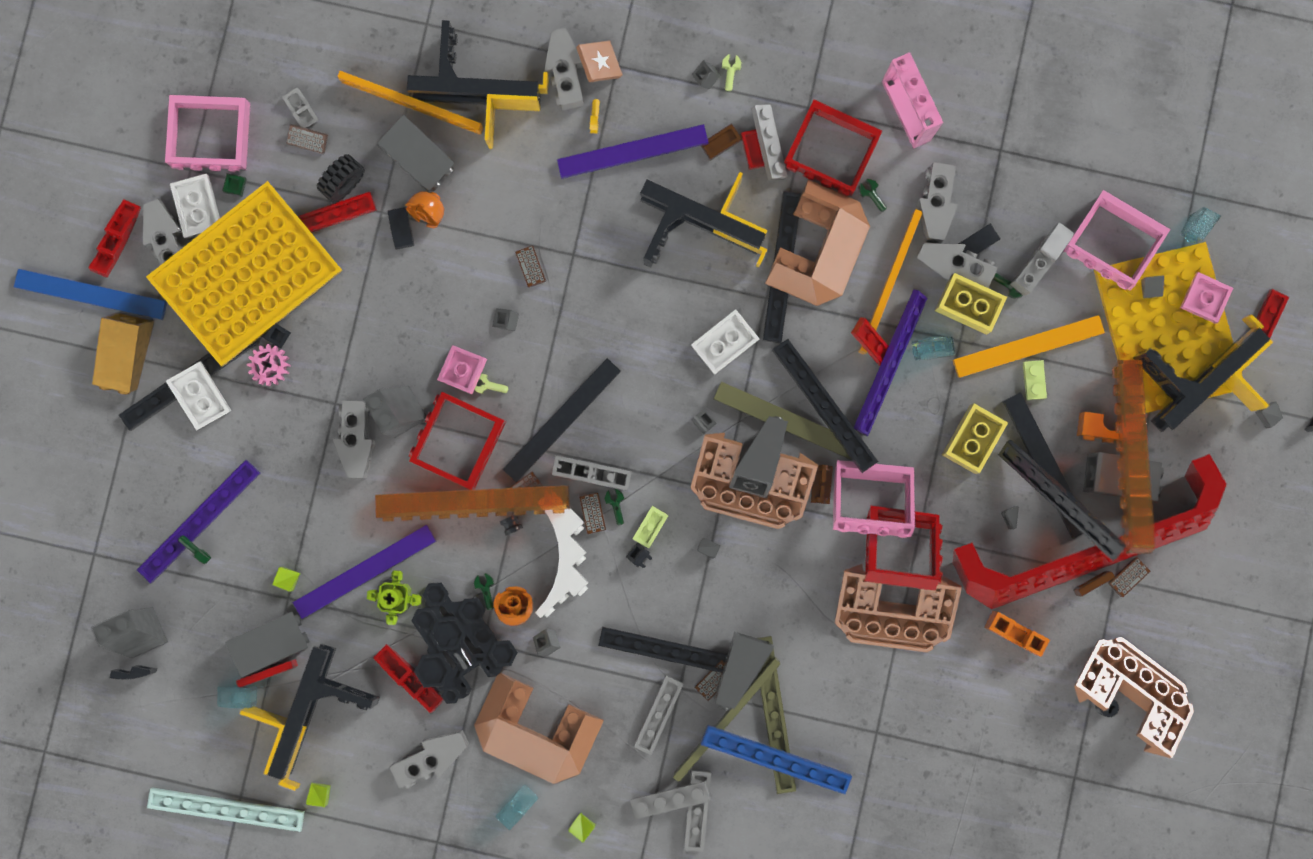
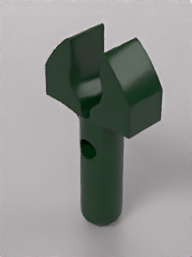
M866 179L871 189L870 191L866 190L861 183L859 194L862 198L865 196L870 197L880 212H884L887 207L876 193V188L879 185L874 180Z
M995 273L993 280L1008 288L1009 294L1007 296L1012 299L1023 296L1017 293L1015 288L1010 285L1012 283L1010 280Z
M615 489L617 499L614 502L610 498L608 490L604 498L605 503L613 507L616 524L622 525L624 520L620 503L624 500L623 493Z
M184 535L179 537L178 541L194 554V558L203 564H207L211 557L204 549H199Z
M485 573L487 582L484 586L480 582L479 575H477L474 587L483 592L487 610L494 609L490 587L492 584H495L494 579Z

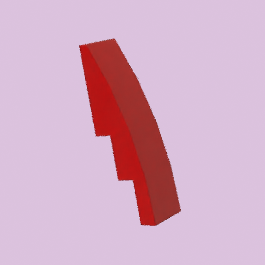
M125 199L122 200L104 229L106 234L96 248L98 253L88 267L90 271L108 278L130 237L141 206Z
M388 644L373 657L386 673L429 713H432L444 701L442 695L434 687H423L414 673L415 669Z

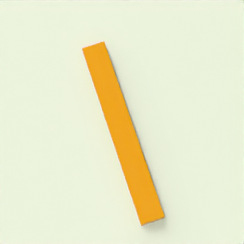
M339 71L337 77L343 84L480 135L482 133V124L346 72Z
M915 209L912 213L873 312L870 324L875 330H877L921 218L922 211ZM861 345L858 353L864 355L867 351Z
M1097 315L954 359L953 364L958 378L1095 337L1104 334L1105 331L1100 316Z

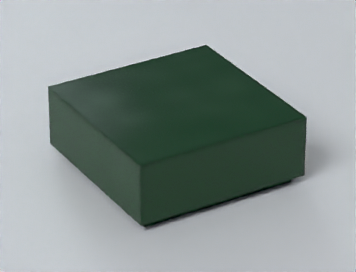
M227 173L222 192L243 197L247 178Z

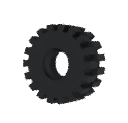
M350 154L340 156L338 160L333 161V164L329 165L328 169L322 173L323 176L319 178L317 183V190L331 203L339 202L341 198L344 199L347 194L349 195L351 190L356 187V184L361 181L360 178L363 177L365 172L364 167Z

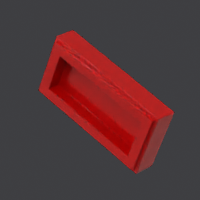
M756 129L741 132L740 135L749 170L765 167Z

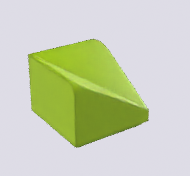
M283 566L279 567L272 585L292 592L295 589L300 573Z
M311 783L306 805L326 807L329 801L331 785Z
M580 812L568 828V831L583 843L596 824Z

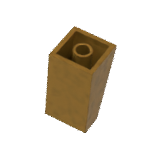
M118 312L101 317L92 385L99 386V389L118 390V393L125 395L138 389L154 325L153 320Z

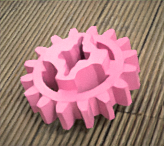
M269 344L266 345V349L263 346H259L260 351L253 350L254 357H248L252 360V363L247 364L248 367L252 368L248 373L254 375L252 379L254 381L259 380L261 385L265 381L267 386H271L272 382L278 385V379L284 381L283 374H289L286 371L287 367H291L290 364L286 363L289 357L283 356L285 351H279L277 346H274L273 349ZM278 358L280 359L281 366L278 364ZM266 364H272L271 368L267 367Z

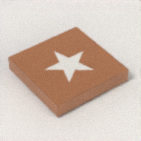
M610 41L579 44L576 47L588 82L617 79L622 76Z

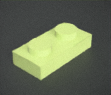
M1044 361L1023 362L1026 400L1046 399Z
M652 506L633 539L650 548L669 515Z

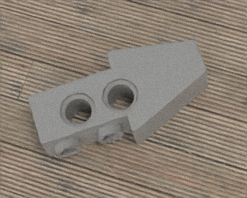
M566 28L551 31L545 72L551 77L552 86L557 87L558 93L555 94L556 103L561 105L562 111L584 106L576 72L577 69L583 68L577 49ZM560 67L567 68V71L564 73H559L557 70ZM564 85H570L571 89L569 91H563L562 87Z
M933 162L930 168L927 167L925 179H928L927 186H924L922 197H925V199L920 198L917 201V208L922 211L920 220L926 242L941 244L945 240L957 210L958 204L950 203L956 170L954 165ZM934 181H940L942 188H937L934 185ZM931 199L938 200L940 204L939 207L933 206L931 204Z
M156 199L143 205V245L151 249L154 258L158 259L161 265L167 261L169 254L174 255L182 249L178 237L182 236L183 233L180 225L165 204ZM166 237L165 243L160 245V239Z
M1060 222L1056 224L1010 285L1024 296L1031 293L1051 265L1061 255L1075 233Z
M923 243L917 256L918 259L947 280L950 279L952 273H956L989 288L998 269L994 266L995 262L985 258L984 261L976 258L977 254L968 250L966 253H963L965 244ZM956 255H960L963 258L962 265L958 267L954 266L952 262ZM974 263H978L981 267L978 274H972L970 271V267Z
M342 401V405L339 406V416L342 417V422L338 427V434L341 436V439H333L347 478L367 479L375 448V440H368L369 410L364 401ZM352 416L357 417V423L354 426H351L349 423V419ZM351 435H355L357 438L356 443L353 445L349 444V437Z
M555 456L551 475L628 491L632 472Z
M463 730L427 738L422 742L423 750L392 764L389 768L398 787L405 786L408 789L417 784L416 780L420 778L426 780L434 776V771L437 777L440 778L469 745ZM429 756H433L436 758V765H430L428 763ZM411 765H416L419 768L418 774H413L410 771Z

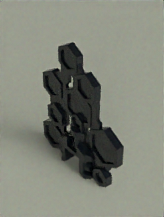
M442 582L428 583L423 593V597L426 600L425 606L422 609L416 610L411 621L428 645L427 652L429 654L422 655L414 673L424 688L436 687L438 691L444 690L442 698L446 704L457 703L458 699L467 697L472 690L464 677L465 674L480 665L488 678L496 677L501 673L503 667L512 666L518 652L510 640L497 641L490 627L482 619L486 609L479 598L452 602ZM440 607H444L448 613H453L454 616L443 617L439 611ZM466 635L474 647L481 648L483 653L472 654L464 642ZM442 652H448L456 664L455 669L452 668ZM462 656H464L469 666L466 665V663L462 659Z

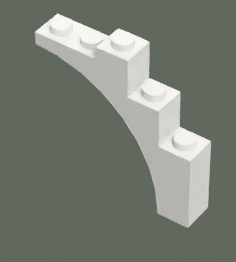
M553 489L538 502L554 527L559 548L558 572L553 588L545 602L535 612L540 618L544 615L547 618L555 610L553 606L557 602L562 604L569 597L567 595L568 592L573 596L577 594L581 596L588 589L586 585L589 583L574 567L575 564L579 566L586 559L584 555L587 552L572 537L573 534L577 536L584 529L582 525L585 522Z

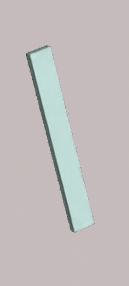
M150 788L147 804L149 809L297 832L302 831L305 811L159 788Z

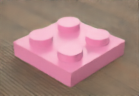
M1197 272L1180 308L1216 324L1221 318L1233 288Z
M452 345L437 380L473 394L487 359Z

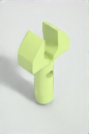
M730 54L722 62V68L727 70L726 91L732 90L734 72L741 69V60L737 55L735 64L732 67L729 64Z
M481 374L479 378L485 385H476L474 389L477 393L481 394L487 389L502 393L508 392V386L489 382L487 379L488 375Z

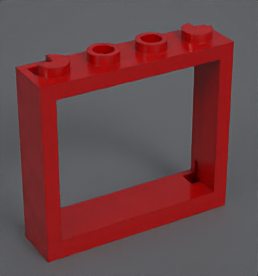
M814 99L784 161L785 166L792 172L798 171L804 174L803 176L809 180L815 179L820 181V184L824 187H833L840 194L852 196L883 131ZM813 114L872 140L851 186L793 160V156Z
M441 392L440 395L437 394L435 397L433 411L429 412L426 416L425 422L427 424L424 430L421 429L418 433L417 439L419 441L416 447L413 446L410 450L409 457L411 458L409 462L474 491L506 421L447 393ZM446 400L495 422L468 481L418 459Z
M870 505L867 520L905 523V510ZM915 511V527L930 529L929 576L876 569L877 534L868 533L866 534L865 581L935 591L938 583L941 584L943 572H940L943 556L940 555L943 540L940 539L943 527L940 524V515Z

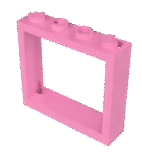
M909 52L891 61L882 84L914 149L930 142L943 124V120ZM893 81L894 85L889 87L887 82ZM929 119L931 123L929 126H926L925 121Z
M169 95L165 163L171 166V168L183 170V167L195 171H201L202 168H209V170L217 172L221 171V169H228L231 172L246 170L250 103L248 100L235 97ZM179 108L239 110L236 159L176 157Z
M1103 190L1064 249V252L1070 258L1083 262L1087 268L1100 272L1102 277L1115 281L1119 287L1131 290L1171 229ZM1099 206L1156 239L1132 278L1075 245Z
M837 460L834 469L833 530L858 532L860 534L871 533L880 536L891 535L900 538L911 537L915 528L914 468L875 464L864 473H861L854 462ZM841 478L905 484V523L840 517Z

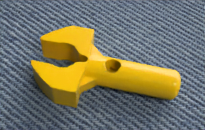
M598 99L592 101L590 115V133L598 134L600 101Z

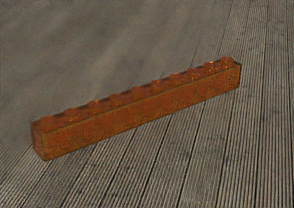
M1118 360L1115 367H1112V378H1115L1116 384L1113 386V396H1116L1117 401L1114 404V414L1118 417V421L1115 423V432L1119 433L1116 450L1120 452L1117 467L1121 471V478H1119V489H1122L1120 508L1123 509L1124 514L1121 517V527L1125 530L1122 541L1127 545L1126 553L1151 554L1155 550L1143 365L1142 360Z
M563 485L375 495L376 518H382V522L394 521V517H401V521H410L415 516H420V520H431L432 516L439 515V519H450V515H458V518H469V514H476L477 517H488V513H495L496 516H507V512H514L515 515H526V511H534V515L545 514V510H553V514L565 513L564 509H570L569 486Z

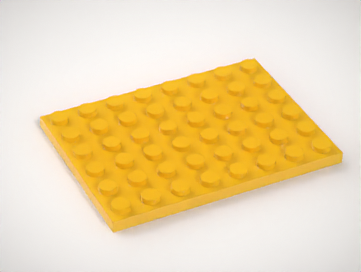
M267 181L146 276V278L223 367L343 270Z
M1206 242L1155 254L1131 290L1119 287L1115 281L1102 277L1100 272L1094 269L1132 416L1161 410L1172 401L1133 359L1137 353L1149 348L1154 349L1161 355V359L1165 364H1169L1174 368L1175 374L1178 377L1193 381L1233 344L1225 310L1219 322L1215 324L1180 308L1195 273L1199 272L1216 280ZM1144 257L1110 266L1132 278ZM1164 275L1163 296L1143 299L1141 279ZM1223 383L1208 398L1231 393L1232 391Z

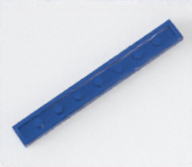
M18 269L14 287L18 289L160 320L164 319L167 301L22 269Z
M707 725L700 742L703 746L842 794H846L852 779L851 774Z

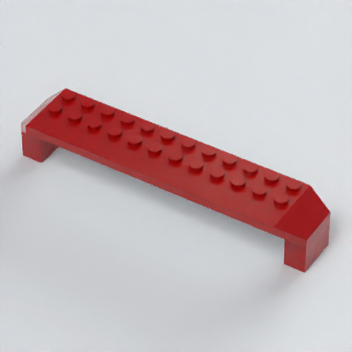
M1210 454L1192 460L1185 478L1197 498L1194 508L1119 536L1127 546L1117 559L1113 561L1095 545L1010 577L984 567L972 542L954 549L952 563L966 593L992 610L1206 530L1220 505L1227 483Z

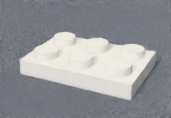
M208 174L170 183L185 239L198 236L220 219Z
M734 310L692 343L691 346L712 373L716 375L759 341V337L739 312Z
M201 361L166 380L196 431L231 411Z

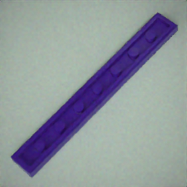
M702 124L557 159L561 179L706 145L708 144L705 126Z
M913 289L854 425V429L864 436L868 437L928 299L919 290Z
M245 460L137 571L149 583H153L185 551L186 547L178 541L179 537L184 535L193 542L261 473L248 460Z
M425 525L292 603L301 619H304L437 541L428 525Z

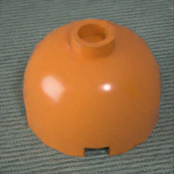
M418 192L405 205L408 206L406 210L411 217L419 223L420 219L428 223L426 227L437 228L444 216L443 203L440 200V196L434 192Z
M514 586L505 588L506 591L501 594L499 592L494 599V611L498 619L510 626H518L525 623L533 612L532 597L527 593V590Z

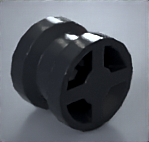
M517 514L500 521V524L505 528L504 533L506 536L523 528L522 524L518 522Z
M1115 699L1112 700L1109 711L1108 709L1103 711L1095 705L1096 711L1106 717H1114L1119 711V705Z

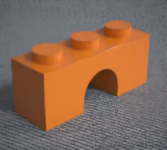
M1079 413L1077 436H1082L1083 440L1095 441V438L1102 439V443L1114 444V441H1119L1123 446H1133L1134 443L1140 442L1142 419L1117 418L1115 429L1110 431L1104 426V414Z
M992 611L984 627L1039 657H1042L1050 642V639L1018 624L1015 620L997 611Z

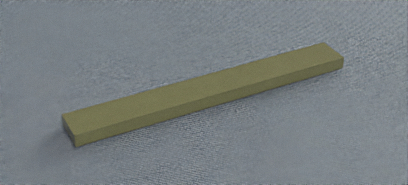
M721 381L714 400L763 422H766L769 416L781 417L783 420L788 421L786 432L852 460L830 429Z
M772 636L757 638L773 644ZM773 648V651L771 652V654L769 655V657L767 658L766 662L764 663V665L762 666V668H761L760 671L758 672V674L764 669V667H765V666L770 662V660L775 656V654H774V648ZM776 669L760 687L768 742L770 747L790 753ZM773 770L777 794L796 791L793 776Z
M774 656L752 681L736 708H730L715 724V728L724 730L779 667V659ZM699 743L674 772L673 778L680 781L709 747Z

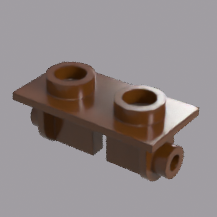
M818 465L812 484L811 503L830 504L833 466Z

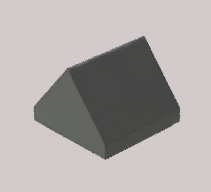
M705 409L692 419V422L703 435L717 424Z

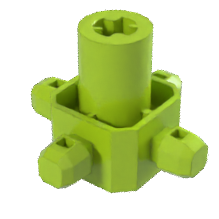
M393 570L390 578L392 582L383 583L379 587V592L378 590L367 591V599L375 602L378 600L377 607L380 611L388 612V615H386V623L388 625H396L398 621L397 613L401 614L407 611L410 603L413 606H418L422 603L421 595H411L412 589L409 585L401 583V580H403L402 571ZM390 596L394 597L395 600L391 601Z

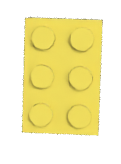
M954 273L948 280L935 311L987 335L992 332L1007 297Z
M976 404L969 405L942 456L974 474L980 473L1008 422Z

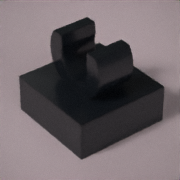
M638 542L626 556L635 566H641L642 568L646 567L642 563L646 558L652 560V557L649 555L650 552Z

